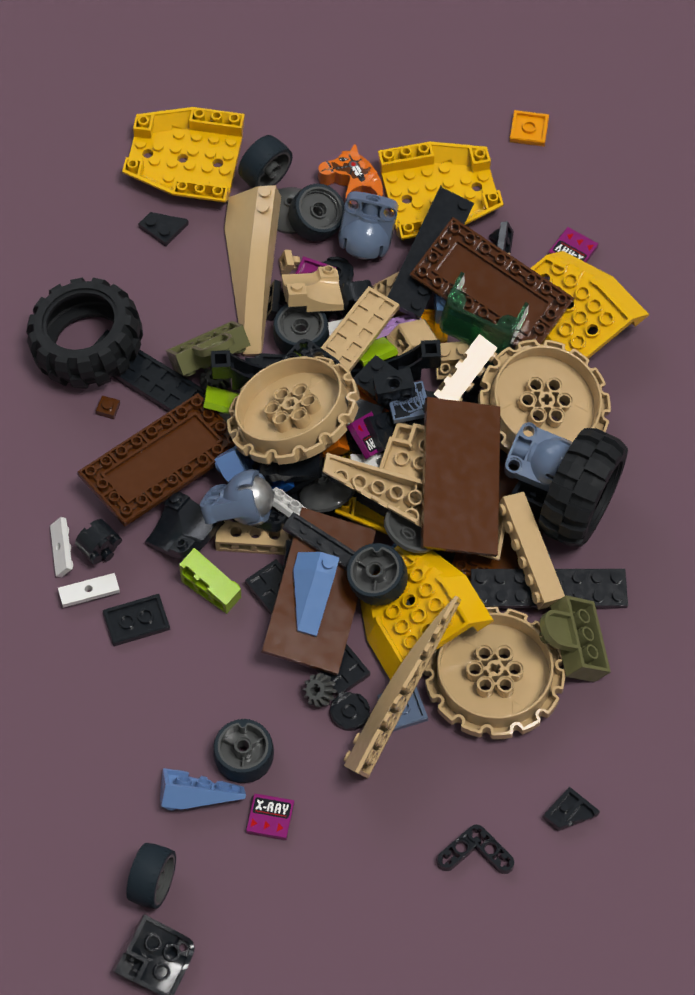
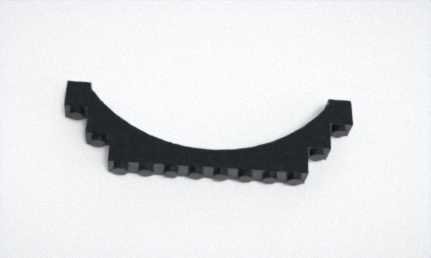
M440 340L421 341L413 349L385 362L396 370L410 368L413 381L421 380V369L441 367ZM230 350L211 351L212 379L232 378V390L241 389L255 374L266 368L243 360L230 353ZM363 368L353 369L350 372L352 377L354 378Z

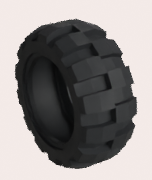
M83 277L71 279V283L61 286V284H58L50 289L49 296L46 298L41 297L33 308L34 314H30L27 324V343L36 365L51 380L64 386L71 383L74 388H88V384L94 383L101 386L109 383L110 377L115 374L120 377L129 369V360H135L143 337L142 323L134 301L120 287L115 284L110 286L109 282L98 278H92V281H85ZM85 317H102L113 322L112 329L108 335L91 347L67 349L56 344L61 332L76 320Z
M584 428L576 436L560 463L541 510L538 525L548 537L567 546H583L586 544L603 517L624 469L628 447L621 439L597 428Z

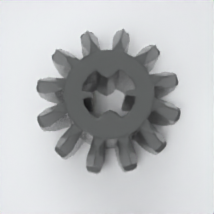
M212 366L211 369L205 368L204 373L200 374V386L204 390H206L207 385L224 390L231 386V378L212 379Z
M318 673L317 675H311L310 680L304 681L307 688L305 687L302 690L307 692L304 698L309 699L308 704L315 705L316 707L330 705L329 700L333 701L335 699L332 694L337 692L336 689H333L336 683L331 681L329 675L324 676L323 673Z

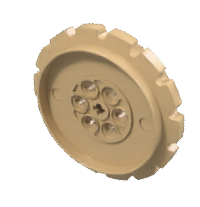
M536 339L518 342L515 350L507 347L494 358L493 364L495 366L489 365L482 376L480 386L485 390L479 392L478 404L500 406V448L505 453L509 454L521 426L528 422L572 442L584 428H597L606 432L609 420L604 416H608L611 411L609 393L602 391L606 383L597 368L588 367L589 359L576 349L567 351L565 344L557 341L545 340L540 345ZM531 385H534L537 390H534ZM523 400H526L529 405L524 404ZM560 401H563L566 406H563ZM533 416H537L540 421L535 420ZM551 416H555L558 421L553 420ZM531 431L523 432L527 437L533 436Z
M301 356L284 359L259 371L240 389L241 392L233 399L229 408L231 418L227 420V428L239 452L244 456L250 455L253 461L263 464L275 462L278 465L306 460L323 452L345 434L348 423L354 421L359 408L356 403L360 399L358 386L350 371L341 363L335 365L334 361L330 358Z
M486 607L494 621L478 632L472 626L435 650L424 671V675L430 677L426 679L425 687L432 703H440L437 709L438 713L451 725L460 723L462 732L476 737H482L483 733H489L491 739L512 738L513 731L516 730L521 734L532 731L540 725L541 716L548 718L553 713L559 703V697L556 694L563 692L565 670L559 668L563 665L560 649L554 648L549 643L545 644L540 640V637H542L539 636L541 632L540 622L534 621L530 623L527 621V614L513 609H507L505 613H501L498 607ZM480 655H487L488 658L483 659ZM500 655H507L508 658L503 659ZM476 670V671H478L479 673H478V674H472L471 671ZM516 670V671H518L519 673H518V674H512L510 671ZM482 686H487V687H489L490 689H489V690H483V689H481V687H482ZM502 686H507V687H509L510 689H509V690H503V689H501L500 687H502Z

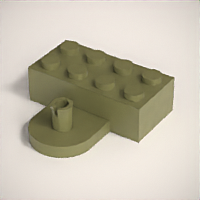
M230 321L167 349L166 353L175 372L183 376H190L195 374V370L199 368L205 369L212 366L211 351L230 350L232 354H239L251 345L243 325Z
M566 595L550 605L551 610L543 614L540 619L541 632L539 636H542L540 640L543 643H549L554 648L560 649L566 677L596 682L611 673L594 601Z

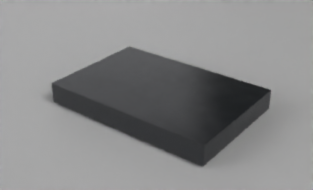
M159 594L103 610L113 646L170 630Z

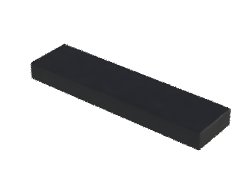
M293 512L282 530L316 552L339 557L338 566L347 571L348 562L355 551Z

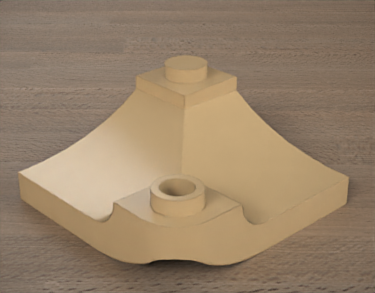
M333 266L318 267L314 273L281 274L282 287L288 307L305 306L306 312L344 310L339 286V275L337 269Z
M396 423L393 435L389 437L379 468L423 480L424 425L413 423L412 426Z

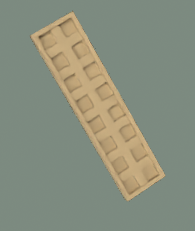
M368 286L321 348L338 359L351 372L398 311L400 304Z

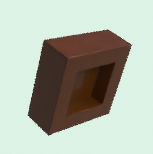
M102 395L96 409V415L115 419L120 406V400Z

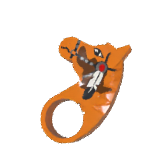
M356 144L352 146L350 151H342V154L337 159L322 162L318 167V181L324 185L336 183L341 186H348L346 197L352 191L383 196V186L378 173L368 160L359 155Z

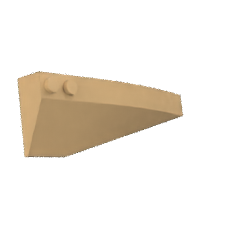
M276 185L257 186L228 198L224 229L238 323L243 325L251 345L246 347V350L243 352L244 356H257L263 350L281 195Z
M326 453L323 473L422 528L423 480ZM498 516V555L496 557L480 556L500 560L505 533L502 516Z
M454 596L405 657L382 693L362 732L358 733L354 738L353 744L355 745L352 751H348L344 758V762H346L344 764L345 767L369 778L461 602L459 597Z

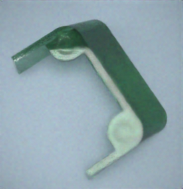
M461 272L448 295L439 321V327L443 333L468 345H471L480 334L497 347L495 352L499 354L507 347H511L528 315L529 303L525 302L517 318L511 315H504L496 325L463 309L466 304V296L461 292V289L465 283V275Z

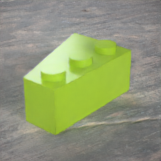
M195 548L179 564L181 582L226 614L241 598L240 586L235 581L230 580Z

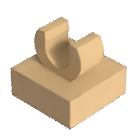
M284 250L279 258L281 274H290L291 270H297V264L301 262L299 256H292L291 250Z

